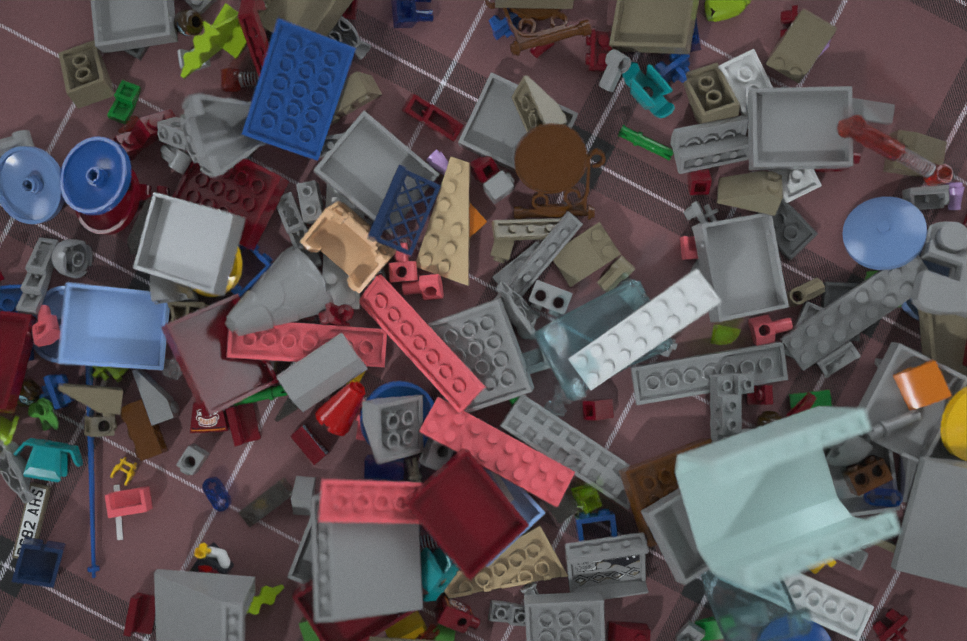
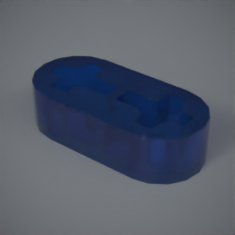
M210 477L203 482L202 489L215 510L222 512L231 506L232 499L219 478ZM210 482H211V483H214V482L216 483V486L214 487V489H213V488H212V489H209V488H208V486L210 485ZM220 499H221V500H222V499H225V500H226V502L224 503V505H223V504H222V505H219V504H218V502L220 501Z
M877 487L863 495L865 502L872 506L898 507L904 499L901 491L893 488ZM875 491V495H882V498H876L873 502L871 498L867 497V494ZM894 492L896 496L900 497V500L892 503V500L885 499V496H891Z

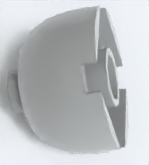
M66 239L58 243L52 253L53 266L59 273L67 277H82L88 272L85 271L87 265L91 266L92 249L82 240Z

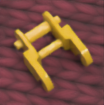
M124 457L114 467L110 477L114 478L115 473L121 470L127 473L124 485L128 486L129 481L132 480L136 473L134 469H137V463L132 464L126 461L127 457ZM124 464L130 467L129 471L122 468Z

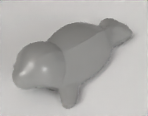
M341 16L327 36L355 47V54L359 60H362L371 48L370 44L360 40L354 26L343 16Z
M501 281L496 289L503 297V304L511 324L516 327L517 333L521 338L535 339L537 333L534 325L540 314L532 310L518 293L513 291L504 281Z
M1 440L0 473L8 486L18 494L22 502L29 503L36 496L29 490L31 478L23 476L27 462L20 454L18 456L13 455L19 448L16 442L11 441L6 446L3 445Z

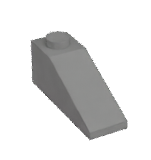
M143 369L132 371L151 425L180 416L178 403Z

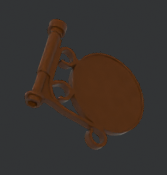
M485 0L488 8L497 9L495 8V3ZM502 8L509 28L516 39L510 44V51L513 56H520V51L544 46L577 35H582V37L591 35V26L588 19L579 21V24H576V26L573 24L567 26L568 18L564 13L560 12L562 9ZM508 10L522 18L519 21V30L514 27ZM551 18V28L535 33V21ZM562 19L564 24L555 27L554 20ZM527 23L532 25L531 33L521 32L522 25Z
M548 123L529 130L517 144L514 164L520 180L536 192L531 198L533 207L526 209L522 208V206H514V220L562 218L567 211L574 216H587V220L594 218L595 207L587 205L590 164H592L593 168L603 166L606 160L604 152L600 149H593L587 154L585 143L580 135L570 127L562 124ZM596 154L602 156L599 162L591 163L592 156ZM586 170V188L581 197L580 190L574 185L581 179ZM563 192L566 203L548 204L547 194ZM576 192L580 199L572 203L567 198V194ZM537 197H544L545 204H537L535 199Z

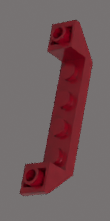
M241 0L238 20L258 77H260L269 49V42L258 13L265 11L266 7L263 0Z

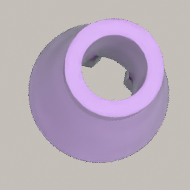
M436 149L426 161L430 167L445 175L448 161L443 153Z
M963 182L945 183V185H949L948 210H960L965 188L963 187Z

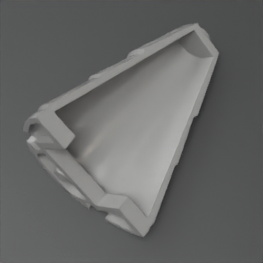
M204 94L191 95L185 99L182 105L185 111L180 117L182 136L191 159L194 163L200 164V170L204 174L211 177L222 175L240 160L249 156L258 147L266 144L265 142L242 135L252 101L244 102Z
M293 246L287 248L278 256L269 269L261 275L251 290L246 291L227 316L226 325L231 332L235 331L238 336L272 329L277 325L318 315L319 312L326 310L325 304L329 302L334 304L331 292H326L325 290L326 282L312 261L298 248L293 250Z

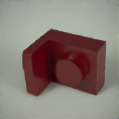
M773 385L754 386V392L746 394V404L773 405Z

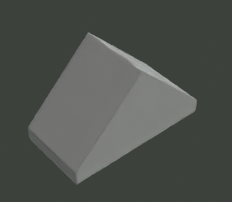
M296 476L291 496L293 514L311 516V496L315 495L316 477Z

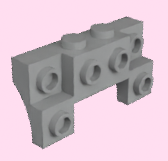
M719 373L710 375V427L713 443L752 430L750 428L742 429L741 394L754 392V373Z

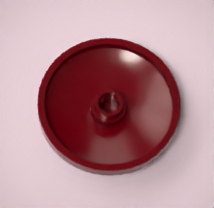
M131 168V180L125 196L113 209L100 215H87L75 210L80 223L87 230L101 235H113L122 231L130 224L140 202V185L134 170Z

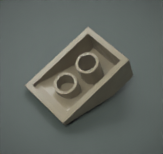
M803 8L771 51L766 65L793 81L800 83L837 28Z
M95 40L58 53L66 93L78 109L114 96L110 76L100 50L95 47Z
M718 63L695 69L685 74L687 80L683 84L693 115L698 124L739 115L740 103L723 72L719 69Z
M524 76L511 98L526 131L528 132L534 127L548 123L566 125V116L560 106L530 77Z
M897 130L888 135L883 172L941 180L947 142L918 132ZM898 145H902L926 160L931 161L936 165L934 173L929 177H924L922 174L911 170V168L900 164L897 160H893L891 158L893 149Z
M758 171L718 179L717 203L773 216L776 215L783 198L782 175L776 172Z
M599 222L567 243L553 259V262L571 287L621 254Z
M58 383V390L93 410L102 413L104 417H115V414H120L123 395L121 387Z

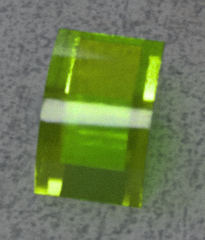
M713 325L710 344H729L739 336L741 329Z
M579 486L571 489L576 505L585 514L602 506L598 492L594 487Z

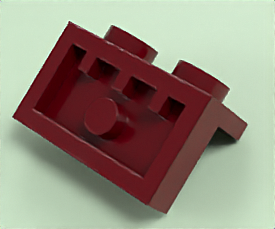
M591 28V35L586 36V46H589V53L585 55V65H588V71L605 72L607 67L605 62L606 56L613 50L609 45L611 32L595 31V28Z

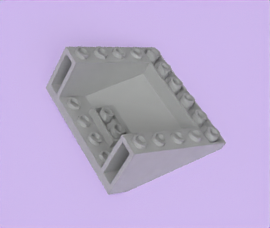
M920 457L891 563L893 569L967 588V461Z
M320 494L311 496L315 622L339 621L423 609L419 524L319 522Z
M157 569L155 571L156 641H245V616L255 595V577Z

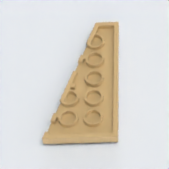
M450 157L416 264L417 268L439 274L442 277L469 286L470 163Z
M539 524L525 532L492 564L483 568L471 581L458 570L457 575L445 589V593L450 599L471 595L476 592H487L497 588L503 589L530 584L540 580L546 581L556 577H567L568 574Z

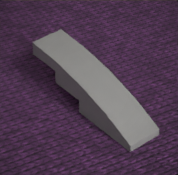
M292 192L282 195L277 205V210L285 230L289 234L294 250L297 248L301 250L316 268L322 266L323 262L319 252L310 253L300 243L309 229L307 224L303 222L302 213Z
M39 237L25 267L28 273L21 286L23 294L16 307L18 313L38 315L54 268L52 253L59 243L58 240Z

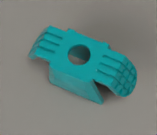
M631 62L630 68L625 73H622L624 82L630 88V94L643 109H649L655 117L665 118L675 110V106L673 103L668 102L663 95L673 92L672 88L650 64L647 65L645 76L641 72L639 65L636 62ZM644 87L652 89V97L645 92Z
M29 438L13 454L18 456L27 446H33L23 476L52 482H60L61 476L65 477L68 475V453L71 454L73 462L77 467L83 465V458L78 446L45 439Z
M425 547L421 552L422 588L428 592L427 595L423 594V601H436L459 570L440 547L436 548L433 554L428 547Z

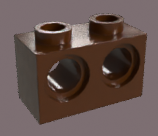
M874 455L867 456L859 464L855 463L847 466L846 470L841 472L850 492L856 496L865 494L893 480L884 459ZM874 466H877V472L873 474L872 469ZM860 474V480L855 483L856 475Z

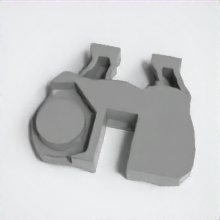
M938 222L929 226L925 246L920 258L950 268L949 275L945 277L927 270L917 274L911 293V302L918 309L929 314L957 315L967 318V228L958 222Z

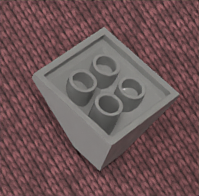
M423 395L377 398L362 401L363 423L377 464L424 452L423 434L419 432L423 425Z

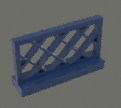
M399 164L367 239L381 243L411 257L441 185L406 170V167ZM407 176L415 180L416 187L407 190L404 182ZM428 185L434 188L433 195L425 198L422 187ZM418 189L422 199L412 202L409 192ZM406 194L410 204L400 207L397 198L400 195ZM424 202L426 212L418 215L414 205ZM411 206L415 216L405 220L401 210ZM398 211L402 221L392 225L389 216L391 213ZM416 219L419 228L410 233L407 222ZM404 224L407 234L397 237L394 227ZM391 229L395 239L386 241L380 237L383 231ZM409 237L412 244L410 249L402 248L399 240Z

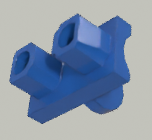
M508 10L514 27L519 30V21L522 18ZM494 15L489 19V24L496 40L504 35L506 38L511 35L514 36L509 28L506 17L501 20L497 15Z
M670 54L669 60L672 63L667 66L663 61H660L655 65V70L667 83L669 81L675 83L677 80L684 83L687 80L685 74L689 72L688 67L690 63L688 58L690 55Z
M53 374L43 377L46 385L42 386L43 394L38 396L39 399L46 398L53 403L55 410L65 408L70 402L75 400L58 390V383L69 382L66 374Z

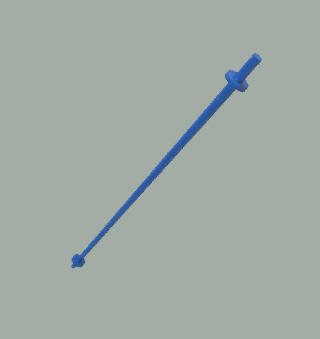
M85 365L86 385H93V367ZM87 406V416L94 415V410ZM87 436L91 566L87 567V572H92V578H95L96 572L100 570V566H96L94 437Z

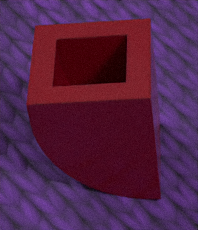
M490 156L480 157L470 162L472 175L475 180L486 183L500 172L495 161Z
M709 168L688 172V190L690 195H709L712 181Z
M584 400V420L597 421L614 418L613 400Z

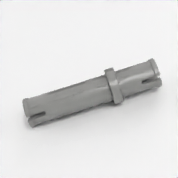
M914 409L885 422L880 421L877 425L870 427V430L862 432V435L868 442L881 436H889L895 430L919 422L921 414H914L918 412V410Z

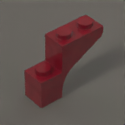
M171 109L141 117L132 131L115 136L113 141L124 148L130 161L134 160L144 148L159 140L157 122L176 116Z

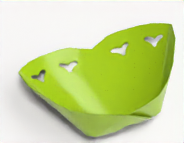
M705 0L707 20L717 22L738 16L745 10V5L747 7L750 4L751 0ZM711 8H712L714 11H716V12L713 14V16H711V14H712Z

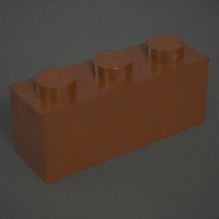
M142 399L121 407V419L123 422H126L128 437L133 440L135 445L134 452L140 458V461L169 451L159 424L151 425Z

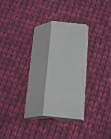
M741 115L674 129L672 148L678 173L683 174L749 160L748 137L746 136L748 117Z
M340 333L276 377L292 402L304 412L368 368L356 354L350 341L343 333Z

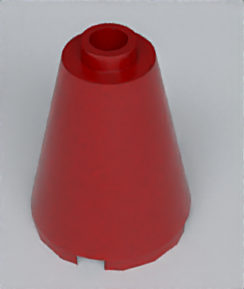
M359 382L347 384L318 408L315 413L318 422L321 425H327L329 427L327 430L330 433L345 436L350 431L366 394L364 386Z

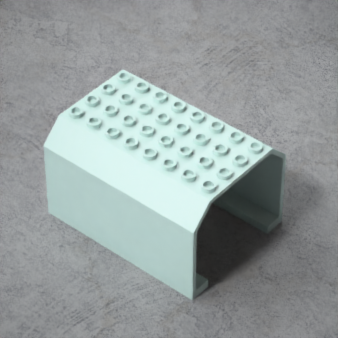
M818 406L678 455L675 473L698 551L713 574L748 590H753L900 532L893 511H886L868 519L853 517L838 499L823 446L870 430L864 409Z

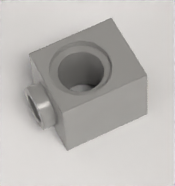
M195 443L187 447L176 466L180 468L182 473L194 475L198 473L210 453ZM190 456L195 459V465L189 463Z

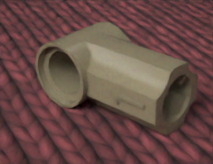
M621 255L598 280L597 284L609 294L636 268Z
M817 277L788 291L786 294L789 307L799 306L824 293L825 286L823 282ZM793 293L798 296V302L794 301Z

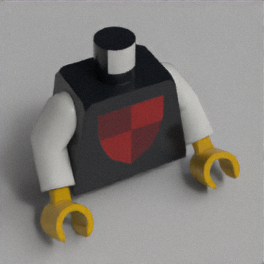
M213 542L209 547L206 543H201L199 548H195L194 556L198 559L189 572L229 575V572L234 567V563L229 559L226 550L220 549L216 543Z

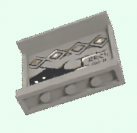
M644 533L565 544L570 593L601 591L604 600L648 593L645 571V554L648 553V547Z

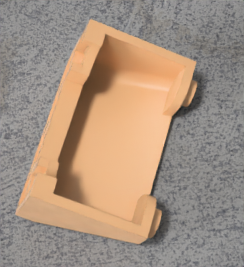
M340 201L327 207L300 241L308 252L318 253L321 251L348 274V286L359 294L396 253V250L368 240L367 237L371 226L350 207Z

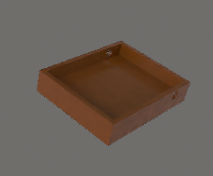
M711 438L698 439L619 470L639 533H644L647 546L652 547L657 545V542L641 511L680 488L675 473L678 455L713 443Z

